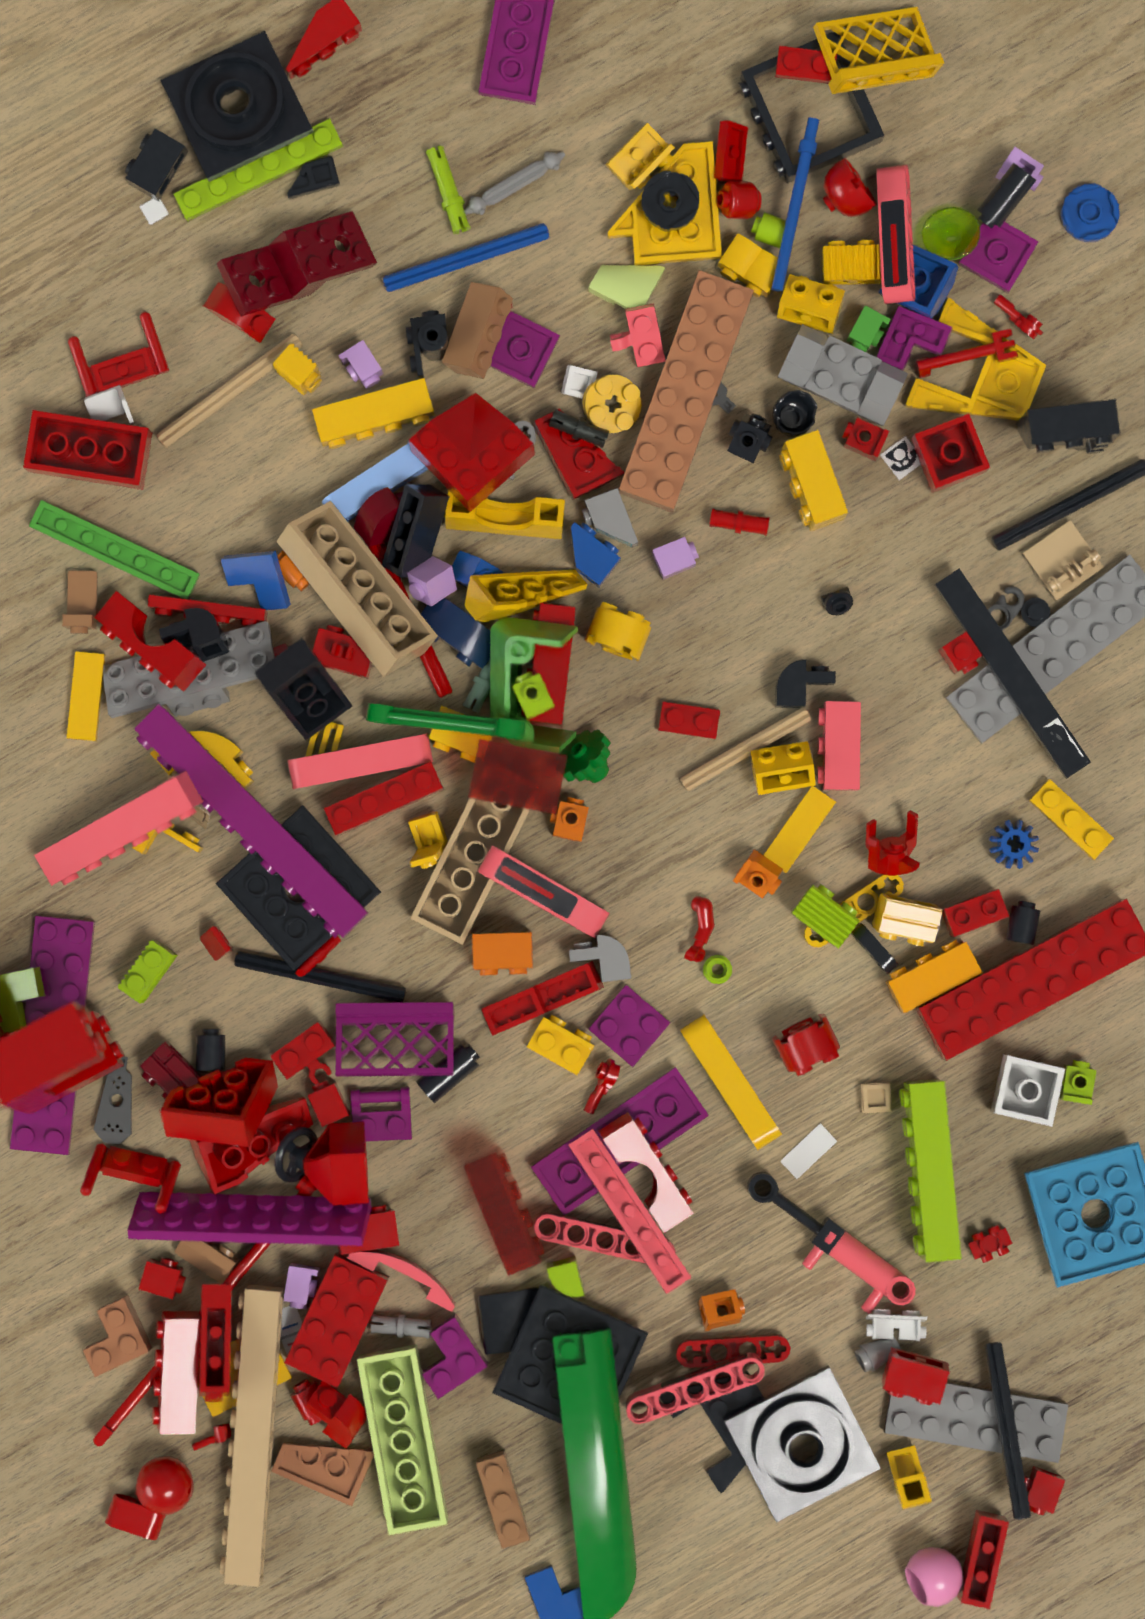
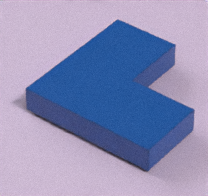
M276 551L225 555L220 559L228 586L254 584L261 609H286L291 605Z
M552 1565L525 1575L527 1586L540 1619H583L580 1586L562 1593Z

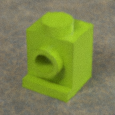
M1073 1060L1072 1066L1064 1064L1065 1072L1059 1099L1092 1105L1096 1070L1090 1069V1063ZM1081 1076L1084 1078L1085 1084L1078 1088L1075 1085V1079Z

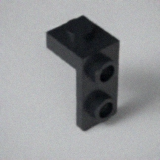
M437 310L421 313L422 317L410 318L411 326L406 327L408 345H414L415 355L409 356L411 372L417 373L418 379L424 378L421 348L418 341L420 328L425 323L437 322L447 330L445 314H439Z

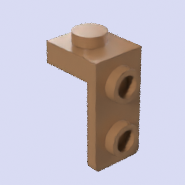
M96 571L68 572L67 614H63L62 626L70 629L71 634H88V630H97V620L94 618L97 615L98 573Z

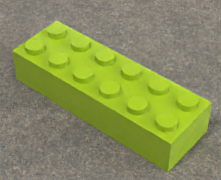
M929 1079L903 1082L904 1089H899L901 1106L906 1108L907 1118H902L903 1135L909 1137L910 1146L905 1147L906 1165L912 1167V1176L907 1178L909 1194H912V1197L915 1199V1206H910L912 1224L917 1226L918 1235H913L914 1252L926 1263L960 1260L961 1248L945 1081Z

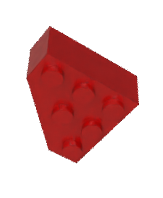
M245 1057L236 1061L235 1067L221 1073L218 1069L198 1078V1083L186 1089L179 1086L170 1090L160 1109L166 1137L249 1147L278 1088L273 1061Z

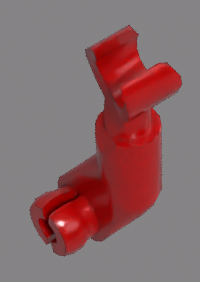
M696 896L691 902V908L697 912L699 927L694 936V944L687 950L684 959L701 962L706 955L703 946L707 944L715 924L712 902L708 898Z

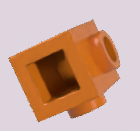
M567 797L566 802L560 801L559 807L553 806L550 823L555 824L554 837L577 842L582 841L589 807L583 806L584 800Z

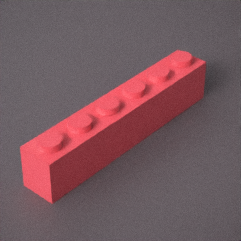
M185 771L34 856L51 886L60 881L63 885H66L79 878L77 872L85 868L88 873L102 865L101 858L108 855L110 860L126 852L123 846L131 842L135 847L148 840V832L155 829L157 834L170 828L173 826L170 820L179 816L182 821L197 813L194 807L201 804L203 800Z

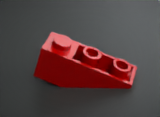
M331 0L316 11L286 68L290 79H293L295 76L298 78L303 77L312 69L311 65L320 59L321 61L329 59L335 54L337 47L343 43L348 45L360 36L359 32L362 31L361 24L345 0Z

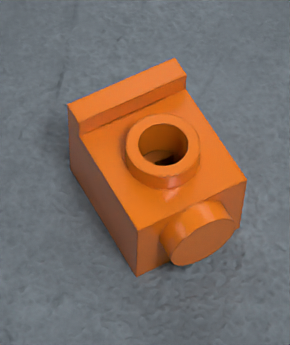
M754 849L733 881L736 884L741 883L763 899L767 892L771 895L775 893L782 882L778 877L783 869Z
M735 1289L701 1296L698 1302L705 1332L714 1328L740 1323L743 1318L742 1315L745 1314L742 1297L737 1298ZM720 1307L724 1308L727 1311V1315L720 1316L717 1313V1309Z

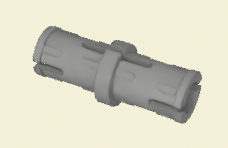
M373 1314L372 1316L373 1323L384 1325L371 1324V1333L397 1335V1338H404L405 1335L430 1339V1330L419 1329L420 1327L432 1328V1320L410 1319L406 1318V1315L389 1317Z

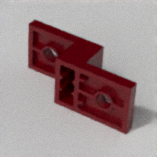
M350 211L285 230L268 246L223 258L216 265L242 317L310 296L326 281L372 268L377 264V261L354 212ZM335 240L340 241L344 245L345 252L337 249ZM249 275L255 276L259 280L260 287L251 283Z

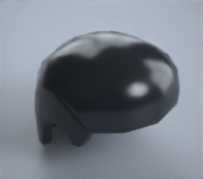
M802 390L789 391L780 396L775 402L772 414L773 423L785 435L791 437L803 435L815 424L817 403L807 392Z

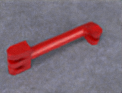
M1012 329L993 332L991 334L993 343L936 357L916 359L920 378L930 376L932 369L996 354L998 363L1018 358L1017 351L1005 353L1006 349L1016 346L1015 341L1002 342V338L1013 335Z

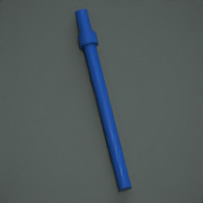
M808 118L804 139L800 140L798 152L800 153L771 288L775 291L782 292L784 288L812 156H815L817 143L815 139L820 121L816 118Z

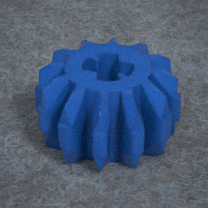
M1010 820L1005 821L1006 831L1002 827L996 826L994 830L1000 837H989V841L997 843L998 846L990 848L989 852H1000V855L995 859L996 863H1000L1007 858L1005 862V868L1007 869L1012 867L1013 861H1015L1018 869L1023 868L1022 858L1028 863L1033 861L1028 851L1032 853L1039 851V848L1030 846V842L1039 840L1038 836L1028 837V834L1033 829L1031 825L1021 831L1022 820L1016 821L1014 829ZM1013 836L1017 838L1016 842L1021 844L1020 849H1014L1015 853L1011 852V846L1007 845V841L1013 840Z

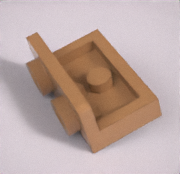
M180 1241L174 1251L175 1254L221 1284L226 1280L239 1260L234 1257L235 1252L223 1244L218 1246L209 1241Z

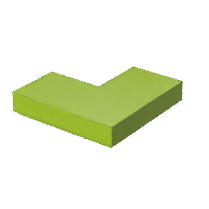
M40 967L0 975V1014L3 1019L0 1025L4 1034L6 1032H16L27 1026L22 1000L45 996Z

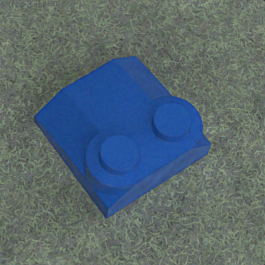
M913 245L915 301L898 304L915 311V313L932 318L939 312L955 282L958 266L954 262ZM880 288L879 294L883 296L882 289Z

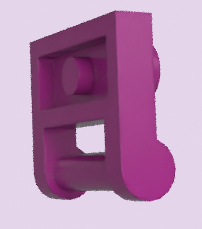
M409 1086L401 1087L400 1090L360 1092V1089H351L352 1122L365 1121L366 1142L412 1139ZM401 1102L402 1110L361 1112V1104Z

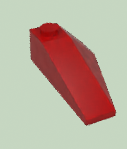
M300 1097L269 1106L249 1147L190 1140V1143L212 1193L215 1195L245 1181L251 1171L260 1164L264 1165L270 1160L269 1157L277 1151L280 1142L287 1133L298 1127L309 1128L313 1125L306 1098Z

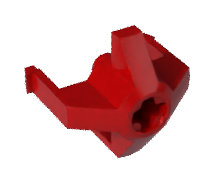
M911 810L907 812L906 832L899 837L891 836L879 840L876 838L877 820L873 819L866 824L865 846L869 850L868 868L871 871L883 875L896 876L912 873L919 868L920 862L909 857L917 844L918 814Z

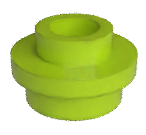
M713 955L705 961L703 973L709 982L722 984L731 977L732 965L726 957ZM713 965H722L723 972L720 975L713 974Z

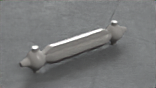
M545 152L543 161H536L486 190L482 197L471 196L469 205L464 210L465 214L483 215L486 206L494 205L542 177L548 169L558 170L561 160L565 157V153Z

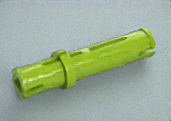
M437 146L438 150L433 147L427 150L426 154L443 200L441 204L442 209L447 212L453 234H459V230L462 233L466 232L471 227L463 208L465 202L463 197L459 196L444 146Z

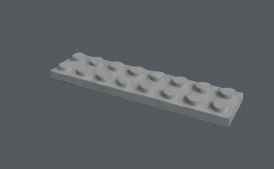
M1131 555L1127 556L1013 645V648L1045 694L1145 617V573ZM988 665L946 697L947 701L981 744L1021 714Z

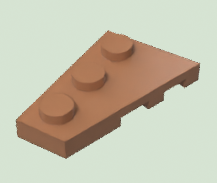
M283 1443L271 1472L353 1506L374 1457V1452L367 1449H345L343 1447Z

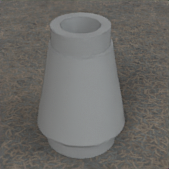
M893 1336V1340L880 1339L860 1345V1349L855 1351V1356L864 1372L870 1370L874 1372L887 1362L891 1347L900 1349V1346Z

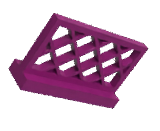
M453 1002L336 1003V1077L454 1076L455 1010ZM343 1025H355L362 1033L353 1042L349 1043L342 1036ZM377 1025H385L391 1031L381 1043L369 1033ZM406 1025H414L421 1031L410 1043L398 1033ZM435 1025H448V1034L439 1043L428 1033ZM425 1035L435 1047L423 1057L413 1046ZM365 1036L376 1045L366 1057L355 1048ZM394 1036L406 1046L395 1057L384 1048ZM448 1041V1049L446 1050L443 1045ZM342 1042L347 1046L343 1051ZM381 1050L391 1061L384 1068H375L369 1060ZM409 1050L420 1059L413 1068H405L399 1062ZM440 1050L447 1057V1068H435L428 1060ZM350 1051L362 1060L355 1068L342 1069V1058ZM395 1064V1065H396L397 1067H399V1068H391V1067ZM425 1064L428 1068H420V1067Z

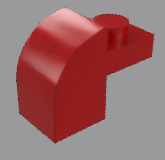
M220 282L217 283L203 307L222 321L235 326L258 343L262 342L276 320L264 310L241 317L227 286Z
M323 1381L304 1406L327 1423L322 1432L345 1449L350 1445L367 1420V1413L364 1407L354 1396L349 1394L345 1397Z

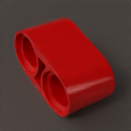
M115 1493L105 1519V1524L146 1539L158 1540L166 1515H156L145 1509L138 1499Z

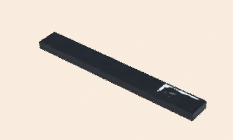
M960 568L935 584V588L965 632L967 631L982 657L1065 779L1091 763Z

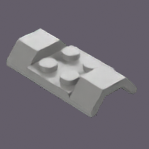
M802 324L778 378L880 426H884L908 373L830 335L827 336Z

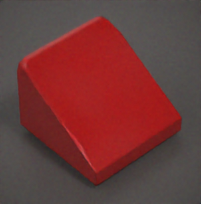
M212 926L200 937V941L215 961H218L233 950V947L218 926Z

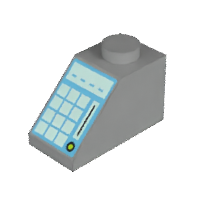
M618 488L585 500L586 508L581 511L588 526L593 525L596 532L632 548L638 546L637 537Z

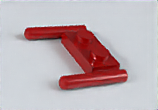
M143 312L139 316L149 347L91 365V367H88L79 338L72 336L68 339V345L86 397L118 385L123 388L170 371L149 312Z
M97 1144L81 1185L80 1193L83 1196H89L92 1193L99 1171H102V1175L159 1188L162 1185L155 1210L158 1213H165L181 1164L178 1161L167 1162L166 1158L114 1146L107 1148L104 1144Z

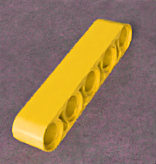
M703 1014L680 1029V1032L756 1149L760 1150L780 1137L782 1133L706 1016Z

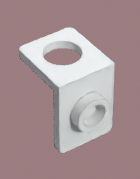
M120 385L84 398L91 419L105 421L126 413L129 423H134Z

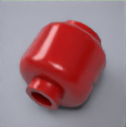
M728 181L724 184L722 190L717 193L716 203L724 217L747 220L760 210L762 196L756 186L749 181Z

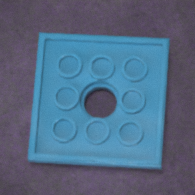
M1139 1142L1024 1173L1054 1283L1057 1288L1145 1264V1163ZM1092 1199L1102 1200L1109 1209L1107 1222L1098 1228L1087 1226L1081 1216L1083 1206Z

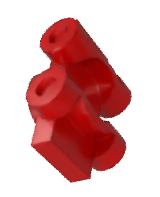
M997 1224L988 1228L989 1234L983 1235V1232L980 1231L971 1235L973 1241L969 1242L968 1246L975 1260L981 1258L982 1262L985 1263L993 1259L992 1252L997 1251L999 1256L1010 1252L1008 1246L1013 1243L1006 1227L1000 1229Z

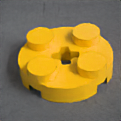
M609 374L598 378L587 387L582 400L583 411L591 422L590 424L608 430L609 433H619L630 429L641 412L642 402L639 388L628 378L620 375ZM613 395L616 397V401L619 402V406L614 408L613 412H609V406L605 405L606 399L611 400Z

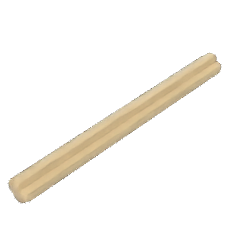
M291 334L160 431L157 434V438L164 447L170 446L274 369V361L289 344H294L296 348L301 349L303 345L297 335Z

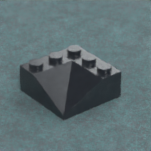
M1116 399L1027 410L1017 421L1016 429L1028 449H1036L1037 453L1054 451V446L1059 445L1066 446V449L1086 450V454L1100 453L1104 451V448H1108V445L1113 443V440L1120 435Z

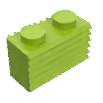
M822 884L818 888L811 885L791 911V914L839 949L860 922L855 917L858 912L846 902H843L840 906L832 900L835 894Z
M157 940L148 941L149 945L145 946L146 950H143L142 955L138 956L139 960H135V965H131L132 969L128 970V974L124 975L125 979L121 980L122 984H118L119 990L139 1004L147 1000L178 956Z

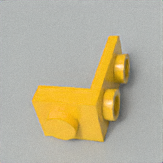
M435 811L408 821L417 846V851L410 860L411 868L420 865L421 869L437 864V860L448 843L438 812Z
M175 824L162 831L196 852L201 853L203 847L198 845L200 839L187 831H184L183 835L172 830ZM155 829L147 833L148 840L132 848L146 855L158 835Z

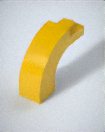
M189 731L245 789L254 782L250 777L254 773L243 760L239 763L236 761L244 753L236 744L215 733ZM153 750L150 754L158 762L157 758L160 755ZM158 762L169 776L173 777L177 773L173 768L168 771Z

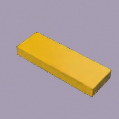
M75 651L67 739L97 742L105 654Z
M811 786L768 847L764 856L783 869L782 872L786 874L836 801L816 787Z

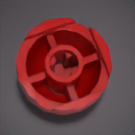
M847 158L838 161L828 170L823 184L827 195L823 197V200L831 212L837 209L843 216L852 218L869 212L877 205V202Z

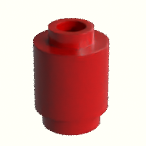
M305 1379L292 1387L294 1392L290 1397L303 1420H307L309 1425H314L322 1421V1419L304 1406L317 1389L318 1384L316 1381L309 1382L308 1379Z

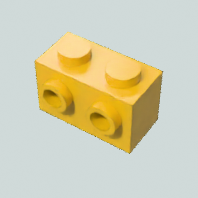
M789 274L779 302L777 318L833 334L842 308L845 290L839 289L832 284L812 281L805 276Z
M808 741L750 750L752 771L758 795L816 786L814 763Z

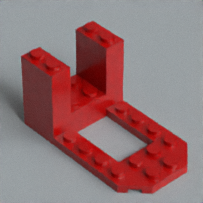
M71 1002L12 1034L8 1032L4 1034L0 1025L1 1106L32 1114L124 1066L121 1059L124 1057V1052L117 1041H112L108 1033L112 1028L104 1014L100 1016L95 1011L88 1012L85 1006L80 1007L79 1004ZM0 1014V1023H1V1022H3V1019H2V1016H1V1014Z

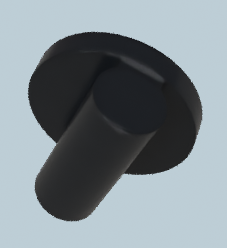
M848 586L820 596L823 607H825L830 615H842L849 611L853 605V598Z

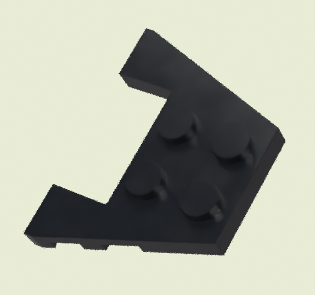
M731 1376L718 1378L715 1381L718 1384H726ZM702 1384L687 1386V1391L691 1394H698L703 1389ZM756 1384L700 1403L731 1454L706 1469L707 1474L720 1494L726 1490L746 1465L724 1418L764 1398ZM664 1392L659 1396L664 1404H670L675 1399V1395L671 1392ZM689 1408L677 1411L670 1415L672 1416V1418H675L684 1411L688 1410Z

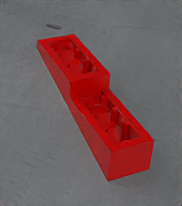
M590 961L484 1007L481 1010L493 1036L604 988V985L594 962Z

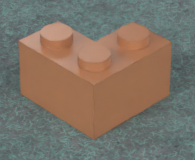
M129 1295L97 1310L108 1337L87 1346L82 1351L94 1377H97L148 1353L153 1348Z

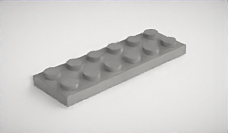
M947 1383L940 1405L935 1403L924 1405L917 1402L915 1398L906 1395L902 1398L889 1396L884 1433L1002 1453L992 1390ZM1011 1394L1021 1457L1059 1463L1068 1404Z

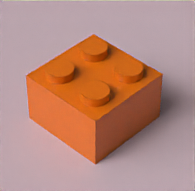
M532 932L472 934L473 970H480V975H498V969H509V974H527V968H533Z

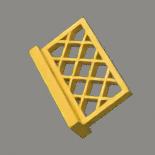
M918 7L818 22L813 26L832 78L828 84L832 94L932 78L944 64L941 53L935 54ZM911 17L915 27L913 32L899 23L901 18ZM876 22H883L892 28L888 36L874 28ZM851 26H857L866 32L863 40L849 32ZM826 30H832L841 36L837 44L827 38ZM895 30L909 38L906 46L891 38ZM869 35L884 43L880 51L866 43ZM844 38L858 46L855 55L841 47ZM912 41L923 48L924 55H918L909 49ZM887 45L901 53L899 59H892L884 54ZM862 49L876 58L874 63L868 64L858 58ZM838 54L851 62L850 65L838 69L834 58L835 55Z

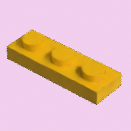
M1050 779L1029 800L1031 804L1092 860H1095L1114 839Z

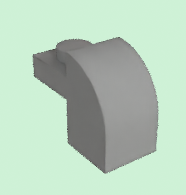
M597 935L598 947H592V942L576 943L574 944L575 950H569L570 962L599 959L602 982L631 979L628 954L622 944L612 937Z

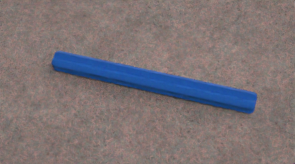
M542 223L383 277V283L387 292H392L549 239V231L546 224Z

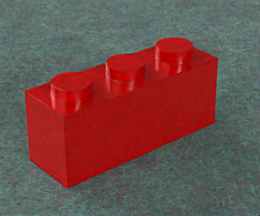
M980 1510L975 1512L963 1566V1585L957 1595L959 1601L963 1604L990 1610L1009 1521L1005 1516Z

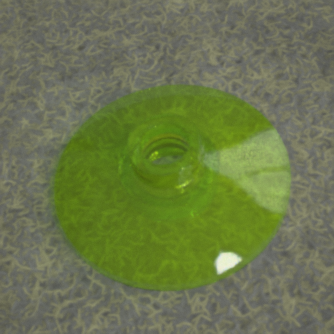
M947 207L934 212L926 220L922 229V241L926 250L947 260H957L967 256L975 249L980 239V226L975 216L969 211L958 207ZM950 236L956 237L955 240H947Z

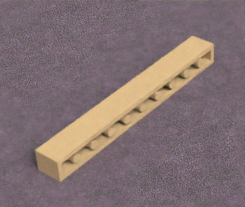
M248 1285L245 1288V1293L241 1292L239 1297V1310H243V1322H238L237 1339L241 1340V1351H236L235 1369H239V1379L234 1381L232 1397L237 1399L236 1410H232L230 1427L235 1428L234 1439H230L228 1457H233L232 1469L228 1468L226 1486L231 1487L230 1498H226L224 1505V1516H229L228 1527H224L222 1534V1545H227L226 1557L222 1556L220 1563V1574L225 1575L224 1584L259 1587L264 1578L284 1297L283 1287Z

